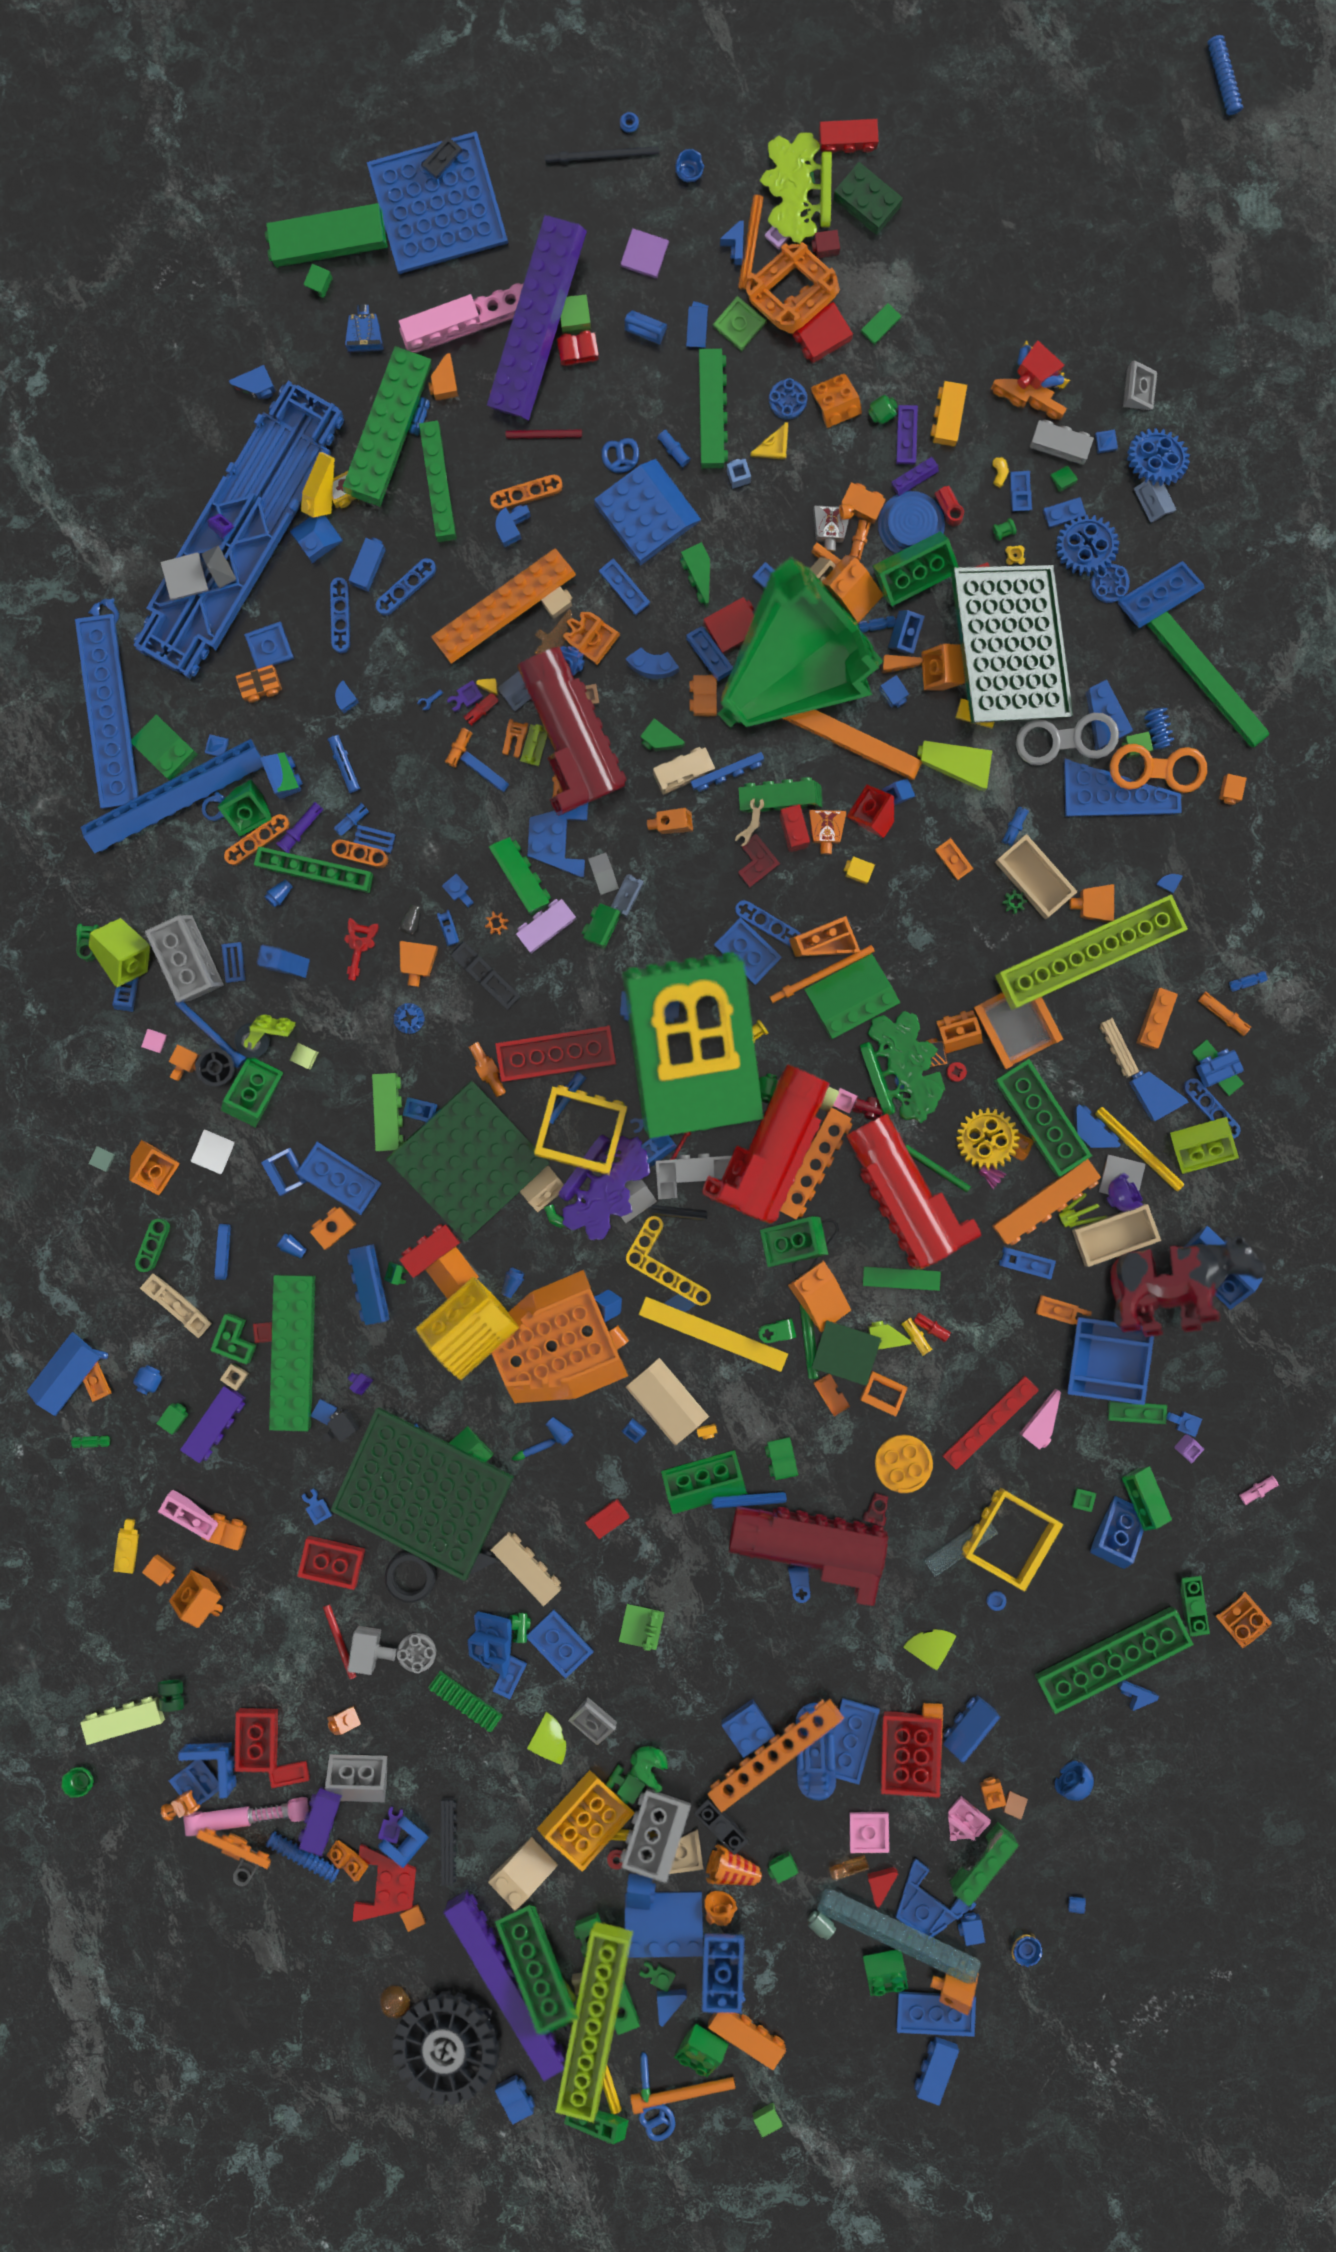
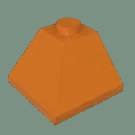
M141 1140L131 1155L129 1180L160 1195L180 1163L156 1147Z

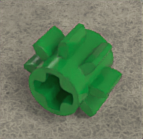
M1013 890L1012 895L1005 894L1008 899L1003 901L1002 904L1007 905L1006 911L1011 909L1016 914L1018 908L1022 911L1024 910L1022 904L1026 903L1027 900H1023V892L1016 894V890ZM1014 897L1016 901H1019L1016 907L1014 903L1010 902Z

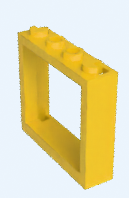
M558 1085L557 1088L552 1087L534 1152L535 1156L610 1175L627 1113V1106H624V1102L613 1100V1103L605 1101L606 1098L595 1095L594 1098L587 1096V1093L584 1091L576 1090V1093L571 1092L565 1086ZM557 1095L620 1112L606 1164L542 1148Z
M1000 1487L992 1495V1502L989 1508L986 1507L981 1516L982 1520L974 1526L971 1539L967 1540L963 1545L962 1555L1025 1591L1063 1524ZM1005 1497L1049 1522L1017 1579L973 1554Z

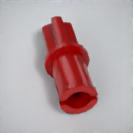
M490 693L479 704L476 703V706L463 717L468 720L471 716H474L468 721L472 726L481 716L487 715L486 712L499 701L493 693Z
M920 1313L914 1318V1323L927 1330L928 1334L936 1336L943 1342L949 1338L951 1332L938 1325L937 1321L933 1322Z

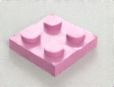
M850 1812V1853H889L888 1812Z

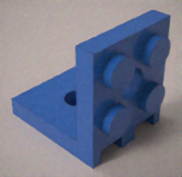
M232 1742L186 1744L179 1752V1761L218 1759L219 1798H227L234 1787H236V1775H233L235 1756H232Z

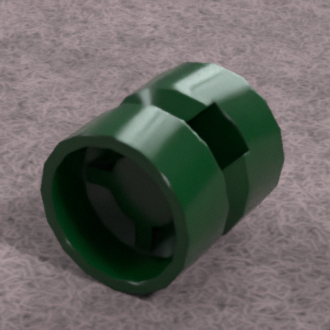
M173 1679L158 1682V1694L161 1695V1698L158 1700L159 1711L170 1712L184 1709V1697L181 1696V1693H183V1680Z

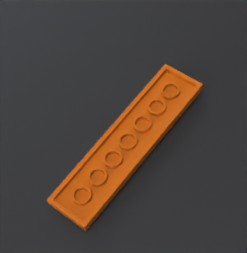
M553 549L432 635L431 638L452 664L576 574L560 553Z

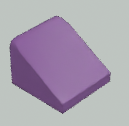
M1185 1434L1174 1447L1190 1463H1193L1204 1450L1188 1434Z

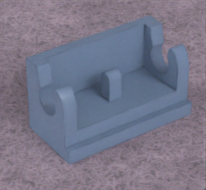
M630 874L626 875L611 907L619 910L621 915L627 917L644 881L636 879Z

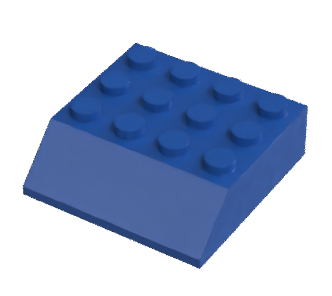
M656 459L639 465L594 499L597 509L640 566L701 521V518Z
M1078 1317L1067 1394L1145 1405L1154 1336L1145 1337L1142 1326L1139 1331L1122 1332L1121 1328L1113 1321Z

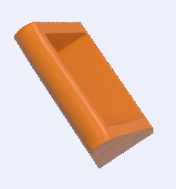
M872 1371L868 1380L869 1383L865 1386L859 1399L896 1416L907 1387ZM873 1380L900 1392L894 1406L868 1394Z

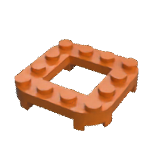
M802 242L789 246L787 243L782 245V252L756 275L751 273L748 276L746 286L750 302L773 324L787 333H794L797 329L804 326L829 304L840 291L834 269H829ZM796 267L816 287L791 308L790 306L786 307L769 290Z

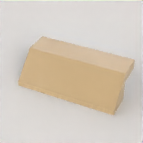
M660 1358L626 1386L628 1391L674 1445L681 1442L709 1417Z

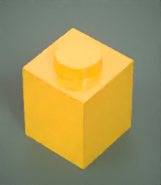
M853 856L852 860H847L844 871L847 872L845 877L867 885L875 865Z

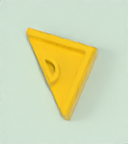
M785 422L782 427L752 451L751 457L786 459L788 422Z

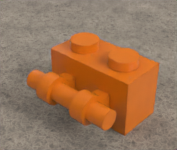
M973 1010L969 1012L962 1011L959 1015L952 1017L948 1015L943 1017L942 1020L936 1021L946 1053L983 1043L982 1033Z

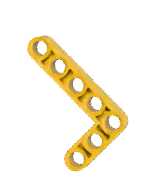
M649 1217L627 1253V1263L700 1306L708 1304L711 1294L707 1289L648 1256L664 1227L663 1221L659 1217ZM656 1219L659 1221L660 1226L657 1230L653 1231L650 1229L649 1224L652 1220ZM643 1236H647L650 1239V1244L647 1247H642L640 1244V1239ZM633 1253L640 1255V1261L637 1264H633L630 1260ZM651 1262L657 1265V1270L653 1274L647 1271V1265ZM666 1272H671L674 1276L671 1283H666L663 1279ZM685 1281L690 1284V1290L687 1293L682 1292L680 1289L681 1283ZM703 1291L707 1294L705 1302L697 1300L698 1292Z

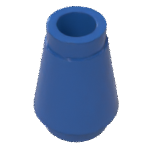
M284 879L266 891L267 894L264 897L273 907H276L283 902L293 887Z
M285 1233L277 1244L280 1251L300 1259L307 1250L291 1234L287 1235Z
M510 1268L506 1272L501 1294L512 1298V1295L524 1280V1273L515 1268Z
M554 1417L546 1424L556 1442L562 1446L574 1436L571 1433V1429Z

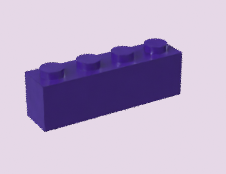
M228 1385L223 1386L180 1451L198 1463L203 1460L207 1461L213 1453L211 1451L213 1445H218L222 1440L223 1435L221 1433L225 1428L229 1429L233 1424L234 1419L232 1417L236 1412L240 1413L245 1406L243 1401L246 1397Z

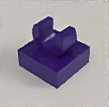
M352 1372L348 1377L353 1383L349 1389L359 1395H363L374 1381L368 1375L362 1373L358 1375Z

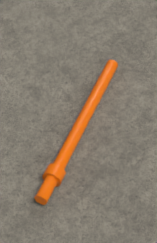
M870 945L860 950V952L854 953L791 986L783 987L781 991L769 996L772 1003L784 997L788 998L794 995V992L875 952V950Z

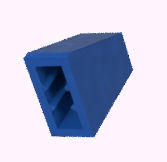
M1140 1071L1132 1076L1133 1080L1129 1081L1151 1122L1188 1103L1185 1097L1150 1072L1143 1073V1071Z

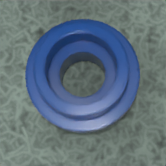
M625 113L620 118V126L625 132H633L639 126V119L634 113ZM632 121L633 124L629 126L626 122Z

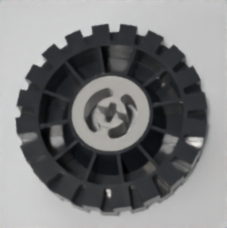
M442 1991L439 1995H436V1993L427 1995L423 2000L420 1999L411 2007L395 2031L397 2035L393 2039L392 2049H396L393 2055L394 2064L400 2065L397 2073L401 2080L407 2078L409 2083L406 2087L412 2093L417 2089L421 2092L419 2098L428 2101L430 2097L434 2098V2104L444 2105L446 2101H449L450 2105L459 2104L462 2099L465 2101L471 2099L487 2084L498 2065L500 2057L498 2051L501 2047L500 2039H496L498 2033L496 2023L491 2024L489 2020L492 2016L487 2009L481 2011L479 2009L481 2004L475 1999H472L470 2002L467 2001V1995L458 1992L455 1996H452L451 1991ZM439 2037H445L441 2041L437 2040ZM448 2038H449V2039H451V2040H450V2042L447 2044V2047H446V2051H448V2052L445 2054L444 2059L442 2060L441 2057L443 2056V2054H444V2052H445V2047H444V2045L447 2043ZM450 2057H453V2058H454V2060H452V2061H446V2060H448ZM471 2066L479 2067V2071L473 2070Z

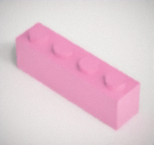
M471 294L399 320L408 348H418L424 342L437 341L443 335L456 334L460 329L465 327L473 328L480 322Z

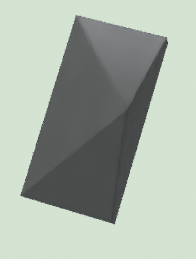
M219 545L202 553L203 559L219 588L237 580Z

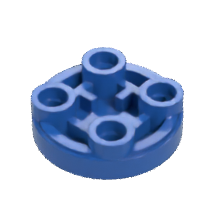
M791 378L775 384L769 394L771 410L776 416L783 419L798 417L804 411L807 404V394L804 387Z
M1111 564L1110 567L1105 565L1104 572L1099 568L1098 574L1094 573L1090 582L1094 596L1106 603L1117 602L1124 597L1130 584L1126 569L1116 564Z

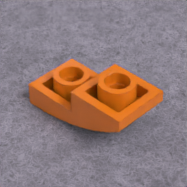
M339 1840L335 1841L326 1855L337 1869L343 1868L353 1881H359L368 1868L366 1862Z

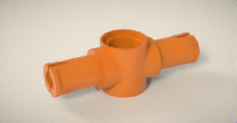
M479 1042L469 1046L476 1060L475 1069L482 1081L490 1085L496 1097L504 1094L506 1091L499 1079L498 1073L500 1071L492 1057L486 1056Z

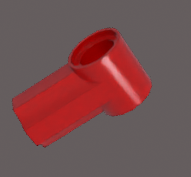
M950 486L939 489L934 495L946 516V522L950 526H958L963 520L964 509L959 505ZM957 512L960 517L952 518L950 513Z

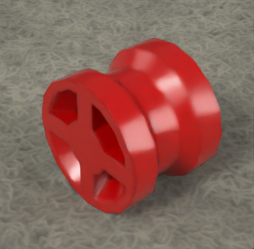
M959 1062L950 1064L946 1070L948 1079L954 1082L963 1080L967 1073L965 1065Z

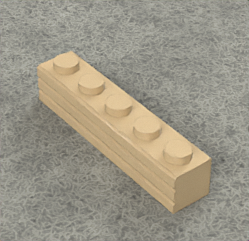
M1113 1018L1101 1023L1100 1030L1102 1033H1105V1040L1108 1044L1110 1043V1050L1113 1055L1115 1054L1116 1062L1122 1068V1074L1130 1077L1138 1073L1139 1070Z

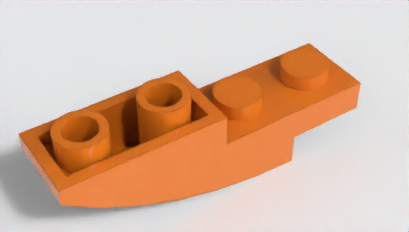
M995 379L991 387L994 390L993 392L1000 397L1008 398L1017 407L1021 406L1024 408L1028 401L1033 408L1037 410L1042 409L1047 412L1050 418L1061 420L1067 409L1051 399L1054 392L1047 388L1034 389L1029 385L1026 389H1022L1017 383L1018 379Z

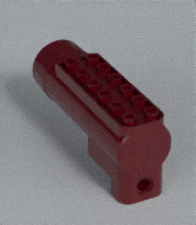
M560 646L544 651L518 664L517 668L526 686L525 689H527L555 750V753L547 759L562 790V793L549 799L556 814L560 816L624 787L627 781L623 771L619 770L617 765L619 763L615 753L611 752L609 747L611 746L610 740L607 735L604 736L601 730L603 726L599 717L596 718L593 712L595 710L593 702L590 699L588 700L585 694L587 690L584 683L580 682L579 678L574 680L571 668L568 666Z
M737 1506L731 1529L728 1553L748 1556L752 1559H764L817 1569L820 1572L821 1581L855 1587L856 1603L875 1605L879 1581L886 1558L888 1534L884 1527L879 1525L869 1527L865 1526V1523L858 1521L848 1523L842 1518L832 1520L827 1519L825 1515L816 1514L811 1516L807 1512L800 1510L795 1513L790 1512L788 1508L784 1507L773 1508L772 1512H768L762 1509L756 1510Z

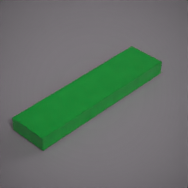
M864 1267L862 1286L940 1291L941 1271Z

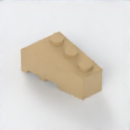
M698 747L690 751L688 755H680L674 758L673 761L653 768V775L664 795L690 783L692 780L714 772L715 767L706 747L703 749Z

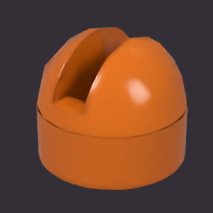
M841 504L839 506L841 520L853 517L854 512L851 511L854 508L852 505Z

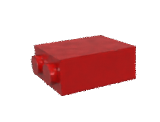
M834 301L825 306L804 326L792 333L795 341L801 343L806 359L810 358L812 363L850 342L853 337L852 331Z
M744 597L703 620V624L711 638L724 655L743 644L753 620L754 614L752 611H754L751 602L749 600L746 601Z
M800 804L781 809L779 817L789 853L808 848L810 839Z

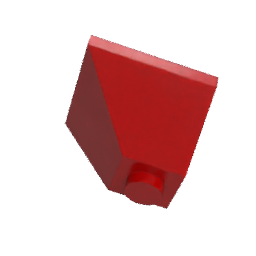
M866 785L846 817L869 832L884 838L894 823V796Z

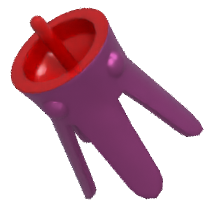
M984 1165L979 1171V1174L985 1177L993 1190L997 1183L1001 1182L1000 1178H1004L1007 1175L995 1169L993 1165H990L989 1170Z

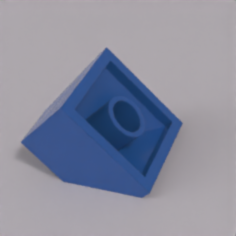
M325 515L314 518L309 517L290 531L312 563L343 542Z

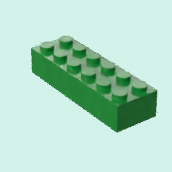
M1030 1059L1023 1061L994 1080L1056 1177H1061L1092 1156Z
M529 1905L495 1921L537 2034L545 2035L579 2019L536 1907Z

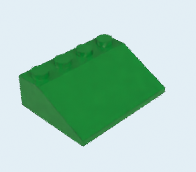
M872 954L804 989L831 1040L900 1003L890 982Z

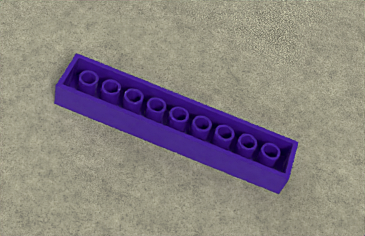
M544 215L487 402V406L494 410L526 420L530 418L587 230L579 224Z
M468 1890L447 1902L444 1914L543 2081L564 2070L566 2050L555 2039L557 2038L555 2031L545 2035L537 2034L513 1968L506 1956L505 1947L503 1944L498 1943L494 1928L488 1926L485 1913L482 1910L479 1911L476 1906L478 1903L475 1896L469 1894Z

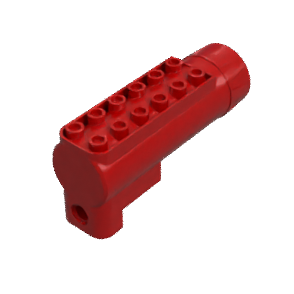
M787 1064L749 1149L746 1150L736 1146L722 1179L719 1180L708 1175L703 1186V1194L769 1224L776 1221L783 1203L787 1200V1194L795 1182L796 1174L803 1165V1159L811 1147L812 1139L819 1130L821 1120L815 1116L820 1106H822L830 1083Z
M887 1113L846 1135L856 1153V1157L863 1166L861 1168V1178L865 1184L868 1183L871 1187L870 1194L875 1201L878 1200L882 1216L888 1218L890 1222L888 1224L889 1229L893 1234L896 1233L899 1238L897 1243L902 1251H906L908 1255L907 1261L911 1268L915 1267L917 1270H921L981 1236V1232L974 1219L958 1223L942 1192L931 1194L900 1133L897 1132Z

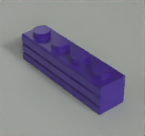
M930 457L892 481L893 490L899 497L939 472L938 464Z

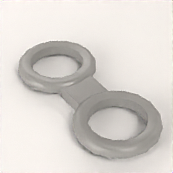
M1094 712L1085 715L1077 722L1075 728L1058 730L1054 724L1046 720H1033L1026 723L1020 729L1016 738V748L1020 757L1031 765L1049 763L1057 756L1059 750L1077 748L1082 755L1088 758L1098 759L1107 756L1114 750L1118 743L1119 731L1114 720L1104 713ZM1095 720L1106 723L1111 732L1108 745L1097 751L1087 749L1081 740L1084 726ZM1037 727L1047 729L1053 738V746L1050 752L1042 757L1029 755L1024 747L1025 736L1030 730Z

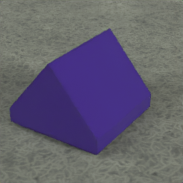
M221 514L208 519V526L222 539L234 527Z

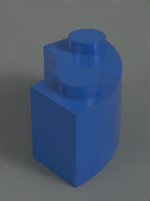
M639 648L626 658V664L634 672L647 678L662 679L679 672V666L668 652L662 655H652Z

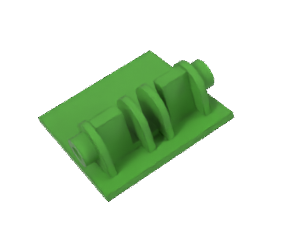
M627 1604L619 1642L640 1646L644 1650H656L665 1612Z

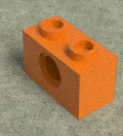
M334 1207L327 1213L328 1217L324 1221L320 1219L312 1225L313 1230L310 1233L324 1250L328 1249L356 1226V1223L342 1207L338 1209ZM331 1221L337 1225L335 1232H330L327 1228L328 1223Z

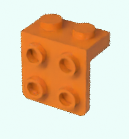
M841 374L811 388L813 396L822 409L824 423L827 428L862 414L859 395L846 374Z

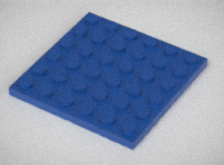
M477 131L451 138L462 148V153L438 179H435L425 170L422 163L442 141L367 162L377 201L383 212L384 225L398 274L508 243Z

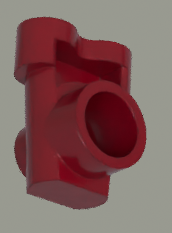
M867 1097L866 1102L856 1098L851 1109L852 1112L865 1114L864 1117L871 1120L880 1117L883 1112L879 1099L874 1097Z
M874 1493L868 1511L864 1512L862 1520L885 1526L888 1497ZM877 1500L882 1501L880 1507L875 1506Z

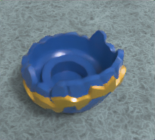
M1031 1935L1020 1936L1012 1947L1014 1961L1025 1967L1035 1965L1042 1957L1041 1943Z

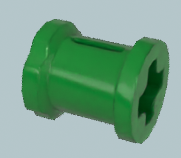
M1008 518L1002 524L992 525L997 541H1001L1003 537L1010 534L1015 535L1017 532L1011 518Z

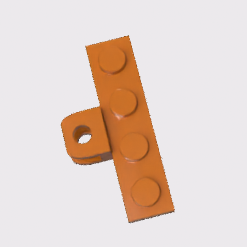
M200 1828L196 1837L223 1849L221 1853L237 1860L240 1857L268 1869L271 1859L268 1858L269 1855L262 1851H258V1853L251 1851V1847L247 1845L248 1841L232 1833L229 1836L223 1835L220 1837L215 1835L216 1831L211 1828Z

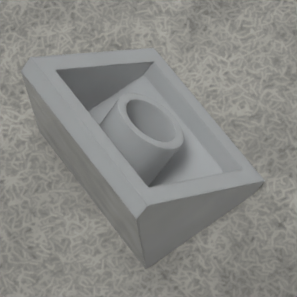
M1137 361L1131 362L1127 369L1123 407L1153 410L1156 371Z
M642 1179L626 1181L625 1188L630 1191V1199L628 1201L632 1206V1213L621 1217L625 1223L657 1202Z
M588 1697L568 1720L596 1745L616 1729L617 1724L612 1717Z

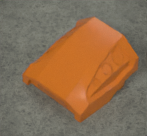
M1246 1592L1223 1612L1216 1615V1618L1242 1649L1252 1643L1272 1625L1271 1621Z

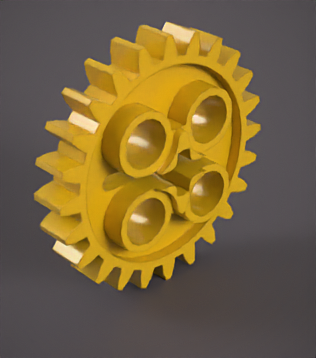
M987 1108L986 1113L979 1109V1115L972 1112V1119L966 1116L967 1124L961 1123L963 1130H958V1134L961 1135L957 1137V1142H961L958 1144V1149H963L960 1152L961 1156L967 1155L965 1161L972 1160L973 1167L978 1163L980 1170L983 1165H986L987 1170L990 1169V1165L997 1169L998 1163L1004 1167V1160L1010 1162L1011 1158L1009 1155H1016L1013 1149L1019 1148V1145L1014 1143L1020 1141V1138L1015 1136L1019 1133V1130L1013 1129L1016 1123L1009 1124L1011 1117L1004 1118V1112L997 1115V1109L993 1113H990L989 1108ZM994 1123L997 1127L994 1130H989L987 1125ZM975 1132L978 1133L980 1137L978 1139H972L970 1135ZM985 1137L991 1138V1142L985 1140ZM999 1139H1004L1007 1142L1003 1146L996 1144ZM984 1148L990 1151L988 1155H981L979 1152Z

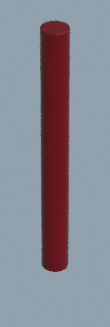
M582 429L506 431V438L582 437Z

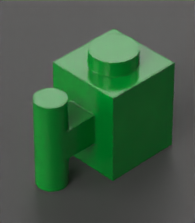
M617 1765L606 1786L612 1789L615 1783L619 1784L620 1786L617 1789L618 1797L627 1804L628 1802L634 1804L646 1784L639 1778L631 1775V1770L623 1777L621 1774L624 1768Z

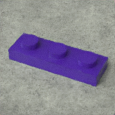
M898 406L896 464H916L918 406Z

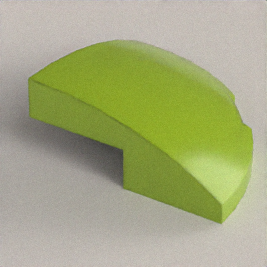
M933 1629V1632L924 1634L920 1632L905 1643L903 1648L935 1670H938L950 1650L956 1635L945 1630Z
M548 1712L545 1713L527 1749L562 1765L566 1753V1740L563 1738L561 1725Z

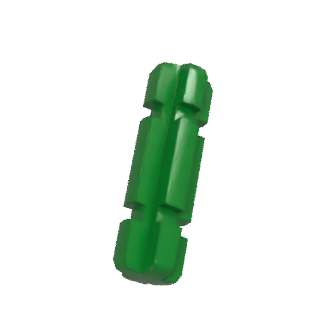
M99 1436L74 1437L71 1440V1445L73 1448H80L81 1446L83 1448L108 1447L110 1445L109 1436H102L100 1438Z

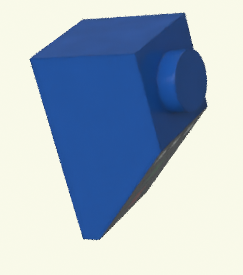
M264 365L229 380L235 391L257 399L269 398L276 392Z

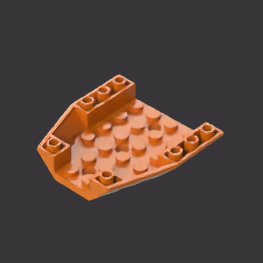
M584 1270L530 1292L508 1313L519 1326V1329L492 1352L505 1387L514 1403L576 1399L628 1377L622 1359L618 1355L591 1291V1286ZM586 1325L591 1326L593 1329V1333L589 1337L582 1334V1328ZM548 1341H555L557 1343L556 1351L550 1352L547 1350L546 1344ZM513 1356L521 1358L522 1363L519 1367H514L511 1364Z

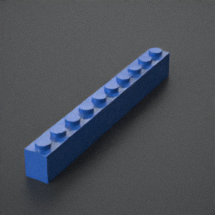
M249 739L81 826L83 837L94 853L103 851L108 846L123 841L129 835L138 833L143 828L156 824L160 819L171 816L176 811L192 805L193 802L208 797L212 792L223 789L234 781L241 780L251 772L258 771L263 767L260 759L261 755L252 739Z

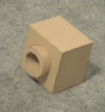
M231 1363L220 1380L234 1390H238L249 1373L235 1363ZM235 1372L239 1374L237 1380L233 1378V1373Z

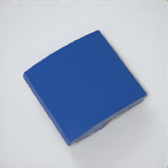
M194 1760L169 1780L179 1795L192 1790L194 1800L200 1805L219 1791V1781L203 1760Z

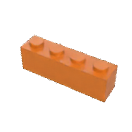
M714 2012L708 2021L709 2029L771 2070L775 2069L786 2052L784 2041L780 2037L771 2036L766 2028L761 2025L756 2026L744 2014L741 2016L738 2013Z

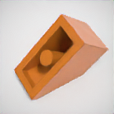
M450 353L444 356L431 375L432 383H429L430 394H434L436 400L458 397Z

